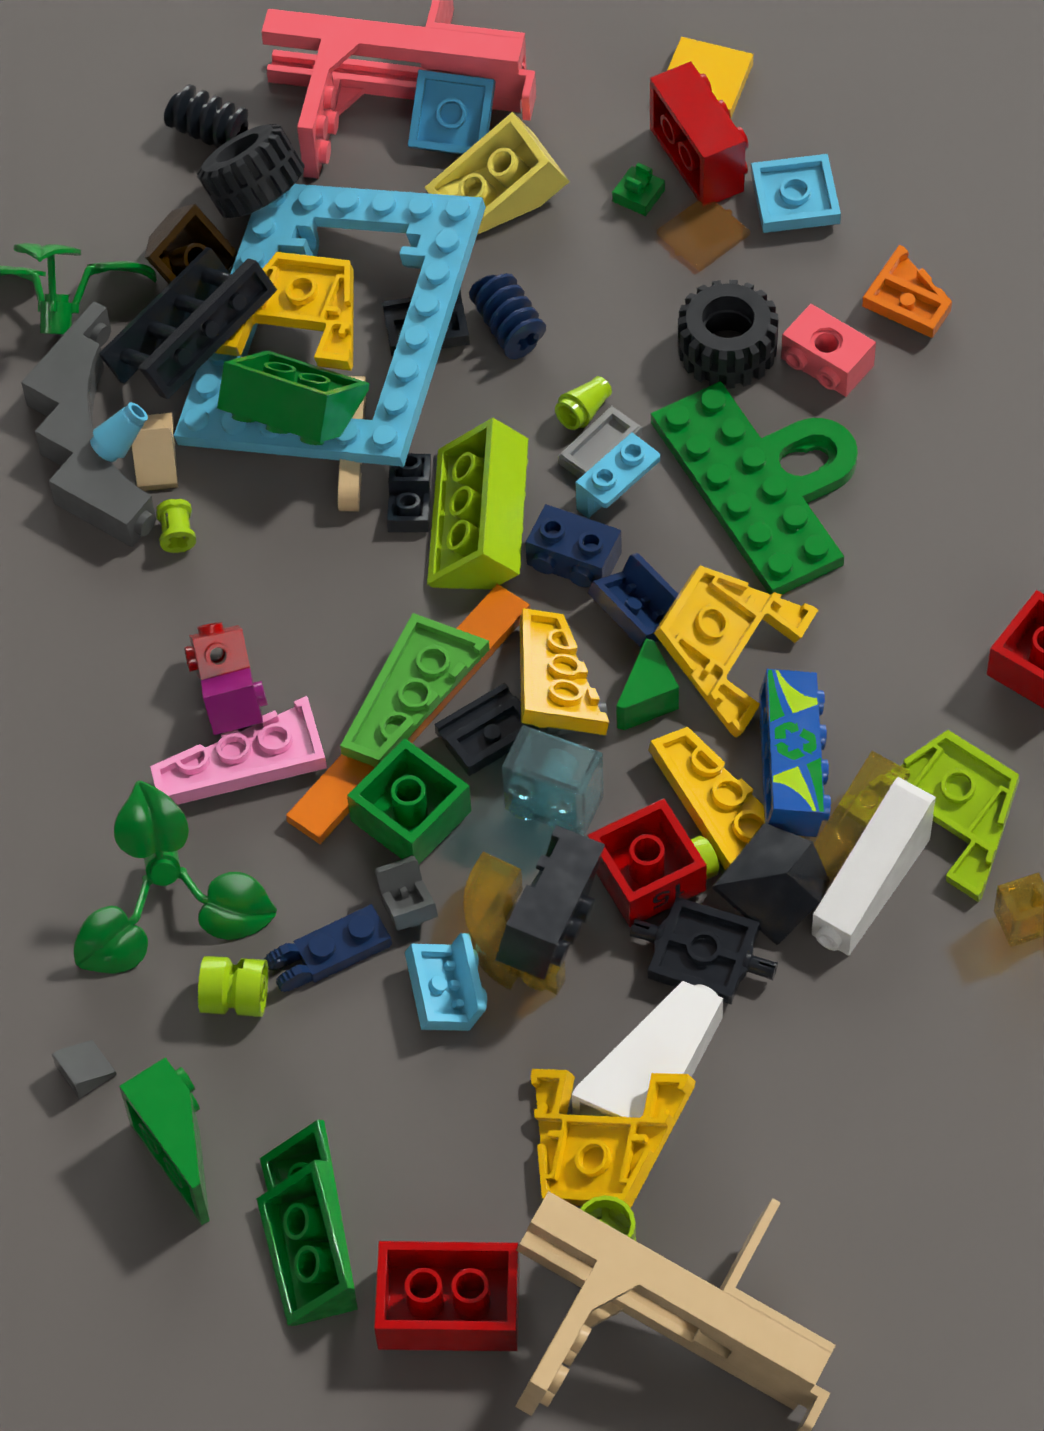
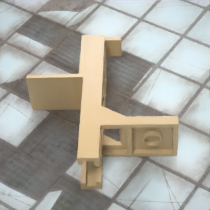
M548 1191L516 1251L579 1286L581 1289L515 1407L530 1416L533 1415L539 1403L548 1407L570 1370L563 1366L562 1363L570 1367L590 1334L591 1328L622 1311L789 1408L795 1410L799 1404L807 1408L796 1431H811L830 1395L828 1391L817 1386L816 1383L836 1345L736 1288L781 1202L772 1198L753 1225L719 1289Z

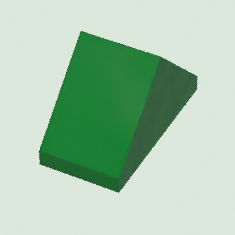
M646 638L616 705L618 729L627 730L679 709V686L653 640Z

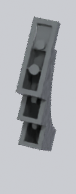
M93 301L24 378L21 384L27 406L47 417L35 430L40 454L61 466L49 480L54 504L126 545L133 547L141 536H146L154 527L156 515L152 496L135 486L120 473L112 462L100 457L90 444V440L94 436V399L99 380L105 368L103 359L98 353L101 352L100 347L107 342L111 333L107 308Z

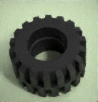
M267 124L249 129L220 146L204 161L198 170L197 177L220 214L224 218H234L253 213L281 197L297 182L304 172L305 166L279 124Z
M729 279V283L722 284L721 280L712 281V286L707 287L705 284L698 287L697 295L690 293L685 298V305H681L679 310L678 356L680 361H684L683 368L688 373L694 372V379L701 383L704 380H708L709 386L721 381L726 385V389L735 388V384L741 383L743 387L750 385L753 377L758 380L765 375V369H771L774 364V357L777 355L778 313H775L776 306L773 301H767V294L764 291H754V285L747 282L744 286L739 285L738 280ZM722 330H732L743 335L734 338H723L713 333Z

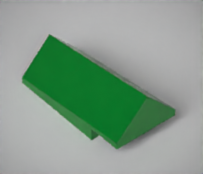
M317 1119L259 1158L267 1192L256 1199L288 1326H297L358 1310L325 1121Z

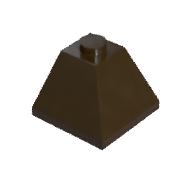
M194 203L172 210L149 236L145 258L165 281L170 284L206 247L212 248L229 273L232 271L238 252Z

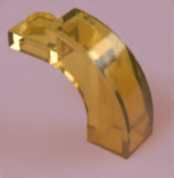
M483 851L469 874L463 902L466 933L470 934L473 949L478 953L480 967L494 981L511 990L517 978L521 977L528 986L535 990L543 991L546 989L558 995L566 981L565 961L561 967L553 965L546 979L543 980L495 960L507 924V915L523 890L522 872L520 868Z

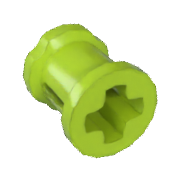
M168 499L157 505L156 518L161 522L162 534L159 538L161 548L170 553H180L194 547L197 541L195 532L190 528L191 504L184 499Z

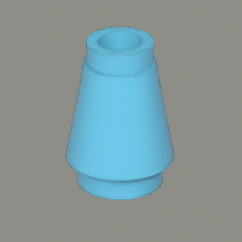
M133 402L128 403L126 407L93 430L94 436L91 438L90 444L94 451L109 462H115L118 458H124L148 419L146 412L139 405Z

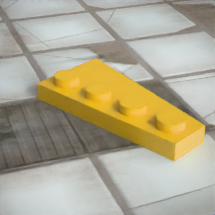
M522 609L520 617L521 723L531 724L540 728L551 727L606 735L609 726L608 717L605 712H600L598 707L599 696L596 689L589 686L587 681L588 670L585 663L578 660L576 655L578 647L564 614Z
M689 727L651 740L648 751L702 835L712 845L718 860L726 870L757 830L765 823L764 805L752 795L754 789L742 778L737 780L724 768L725 762Z

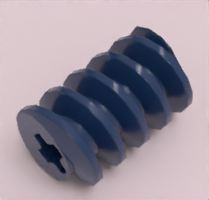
M513 274L487 275L471 286L469 299L475 304V308L490 328L491 333L497 338V342L504 349L505 355L509 359L514 360L522 358L536 347L537 342L546 332V324L542 319H539L538 311L532 307L530 299L524 296L525 291L520 285H517V279Z

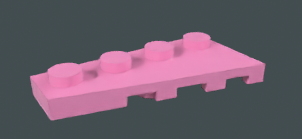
M305 696L294 701L295 707L283 713L277 714L274 710L263 715L262 723L241 732L238 729L221 734V739L210 746L204 747L199 744L150 766L155 787L179 805L326 769V759L308 697Z

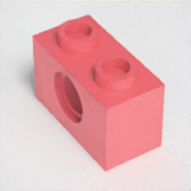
M810 303L782 334L781 358L793 369L802 370L817 379L825 388L835 390L847 397L874 367L876 342Z

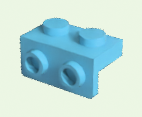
M631 432L576 481V510L589 519L601 507L608 508L660 462V453Z
M460 933L451 945L410 944L405 951V957L421 1030L470 1031L487 1008V993L481 986L478 973V953L473 949L470 934Z

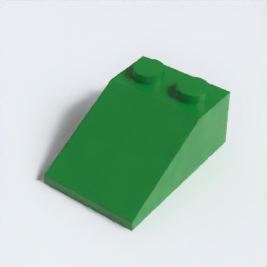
M165 1057L119 1087L130 1125L203 1226L210 1221L200 1129L195 1113L200 1110V1107L191 1093L195 1091V1087L188 1074L182 1067L175 1070Z

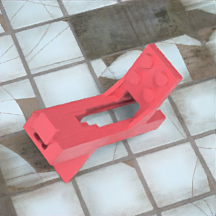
M432 0L425 27L268 9L261 31L264 45L318 51L316 55L273 49L272 63L267 66L268 82L308 87L297 126L301 160L305 166L303 177L319 179L322 164H328L330 160V134L336 135L339 116L364 94L414 100L418 70L494 79L496 84L492 109L521 113L522 108V119L531 121L536 100L535 71L527 70L525 33L451 24L454 12L453 0ZM356 55L421 63V67L349 59V57Z

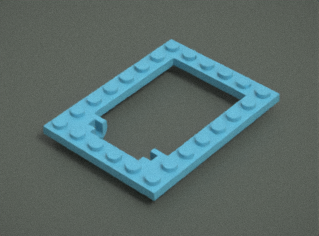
M294 184L281 197L253 212L230 274H233L248 258L256 260L263 269L276 252L317 256L319 249L317 227L406 233L411 247H401L400 258L402 265L407 268L421 269L378 405L373 420L352 418L340 437L324 441L323 445L306 444L300 441V436L292 433H273L266 430L265 424L256 421L252 423L240 422L232 418V413L217 409L224 362L240 358V356L214 353L195 373L173 435L177 444L339 461L344 459L360 463L404 467L486 206L483 198ZM258 323L253 325L241 357L247 356Z

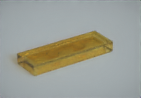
M871 751L814 843L827 875L835 879L895 779L900 777L907 781L910 777L909 770Z

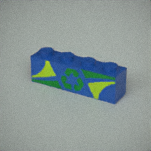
M766 669L759 692L765 823L797 836L817 837L822 820L828 821L831 811L830 795H824L823 786L828 781L829 763L827 759H822L821 751L825 749L827 728L826 725L820 724L819 717L823 714L825 694L823 690H818L817 673Z

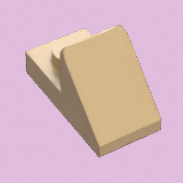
M172 413L147 415V421L132 444L137 487L143 491L177 488L178 477Z

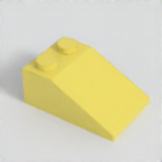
M511 112L424 188L429 194L482 197L486 208L478 230V234L541 207L570 181L536 135Z

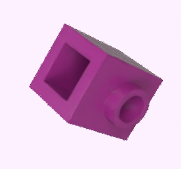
M250 668L201 680L203 700L214 735L263 722L261 707L268 705L262 680L254 682Z

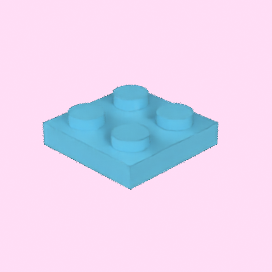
M828 154L751 163V177L763 233L840 224L841 212Z

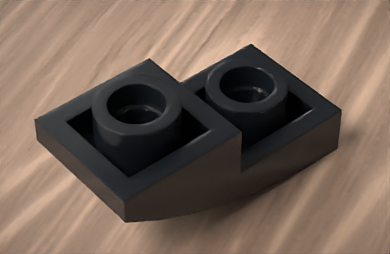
M408 453L404 467L389 465L388 532H429L431 454Z

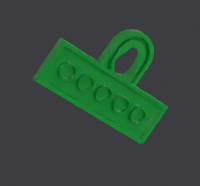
M721 381L651 413V424L768 594L771 595L773 592L781 595L844 565L843 553L807 504L845 485L852 478L856 470L857 444L853 435L844 426L825 418H807L761 438ZM813 450H820L828 456L827 463L819 467V470L803 476L792 475L786 472L780 464L783 457L794 452L808 453Z

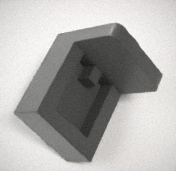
M414 856L375 869L383 905L397 931L407 927H416L424 921L438 917L435 902L422 880L419 864Z

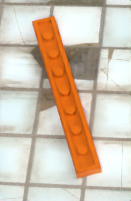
M496 584L456 628L489 640L490 650L407 739L411 743L415 741L519 626L522 609H530L529 603ZM341 754L286 814L287 822L321 845L349 814L347 795L375 767Z

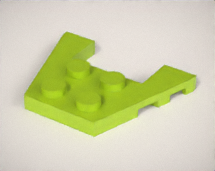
M946 730L903 760L904 763L886 776L881 775L870 782L869 787L854 798L852 796L848 797L840 804L839 808L840 813L866 828L897 777L935 796L933 821L969 844L946 874V882L979 902L983 897L1018 787L1019 774L950 730Z

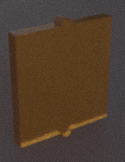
M699 199L657 229V235L674 249L676 256H683L695 268L702 271L750 235V230L732 216V210H725L714 200L703 204Z

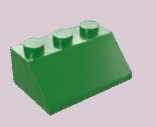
M267 350L224 362L217 409L232 413L234 420L246 423L256 421L265 424L266 430L278 434L292 433L300 436V441L303 443L323 445L324 441L340 437L369 391L370 383Z

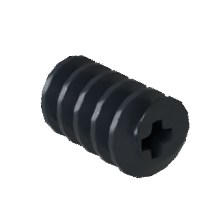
M191 84L187 85L182 92L175 93L164 111V123L170 128L175 127L177 131L184 134L188 133L190 137L195 139H202L208 145L214 144L216 148L247 131L249 126L247 121L248 109L241 107L235 113L234 103L228 101L222 107L221 97L215 95L209 101V92L201 90L196 95V87Z

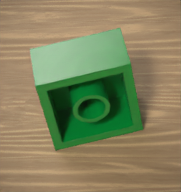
M406 738L347 795L351 822L399 858L404 859L414 856L418 864L472 811L470 786Z

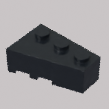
M556 825L551 835L546 856L541 855L536 865V869L539 870L531 885H526L506 924L496 955V961L543 980L546 979L553 965L561 967L570 944L573 945L576 941L582 922L586 923L593 908L595 899L588 895L605 844Z

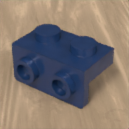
M639 553L629 556L622 572L593 581L588 591V594L640 647L643 646L646 638L654 642L659 641L654 632L678 596V593Z

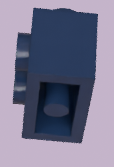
M547 504L544 505L525 542L527 565L532 566L540 573H552L569 579L574 584L584 588L591 587L592 582L610 576L622 553L620 529Z

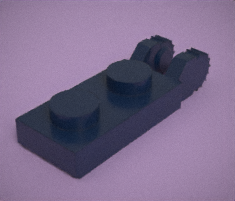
M370 904L294 940V943H285L279 946L277 949L266 954L264 959L267 960L268 969L272 971L281 969L283 966L290 965L301 959L303 965H296L290 970H286L276 979V984L280 991L289 992L311 981L316 983L389 948L392 945V939L373 905Z

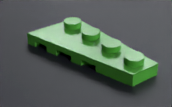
M412 613L340 745L341 754L376 767L404 738L408 739L482 659L490 650L489 640Z

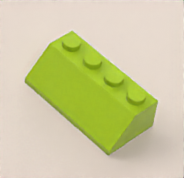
M493 417L438 449L427 585L432 588L492 590L496 584L501 585L520 574L529 438Z

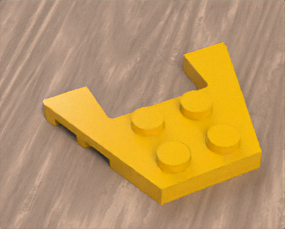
M276 252L264 266L263 270L277 291L215 353L241 357L252 327L256 323L323 332L314 355L317 366L352 371L354 270L350 260Z
M700 565L693 571L654 634L727 730L737 738L746 729L760 703L728 681L727 674L760 621L763 619L781 634L796 643L804 635L818 609L806 603L801 606L781 599L782 595L776 592L770 595L748 587V582Z
M532 1069L531 1085L535 1087L537 1100L534 1118L539 1122L540 1144L537 1145L542 1198L544 1199L549 1191L574 1206H583L584 1203L594 1197L606 1195L619 1198L631 1208L695 1088L696 1081L689 1074L652 1073L644 1112L640 1118L567 1115L575 1076L568 1070Z

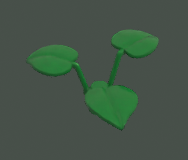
M22 243L14 245V251L26 253L39 262L47 258L49 294H45V297L39 276L46 277V272L24 267L0 266V276L14 274L33 282L38 300V312H40L41 334L64 335L72 326V313H79L80 301L89 278L94 274L107 271H128L144 275L155 283L157 281V275L153 268L137 262L113 261L87 264L72 303H69V295L56 294L55 254L80 256V249L58 244L41 246L33 243Z
M138 780L128 799L118 812L113 828L115 841L122 851L135 858H144L146 874L142 877V887L134 912L128 919L126 913L121 908L107 906L96 910L88 916L80 927L74 942V961L83 970L102 973H121L136 967L147 953L148 937L146 932L135 924L141 918L150 885L152 884L167 886L174 883L178 878L181 879L199 902L204 903L198 913L199 925L208 934L220 939H240L259 932L276 916L277 908L270 900L264 887L252 876L241 872H228L219 875L209 884L207 895L203 894L189 877L187 869L180 867L178 850L185 845L189 833L185 814L164 792L146 782Z

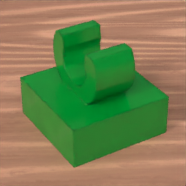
M638 162L636 167L631 166L612 191V202L646 217L665 191V180L654 176L652 168Z

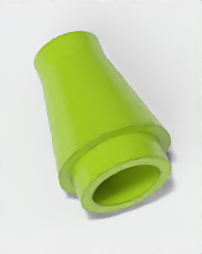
M596 376L591 381L562 394L555 406L558 420L571 430L588 426L604 401L611 396L612 388L603 377Z

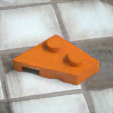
M899 245L863 296L862 307L933 338L951 312L952 300L941 288L933 284L931 276L924 268L918 270L908 258L909 251L904 246Z

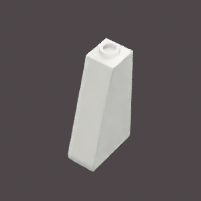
M900 777L895 779L813 914L812 935L816 937L822 946L833 951L839 950L848 956L851 954L930 841L935 796Z
M682 981L575 1087L572 1093V1114L640 1118L644 1112L652 1073L689 1074L692 1077L723 1018V998L719 997L714 990L705 985L697 984L694 986Z

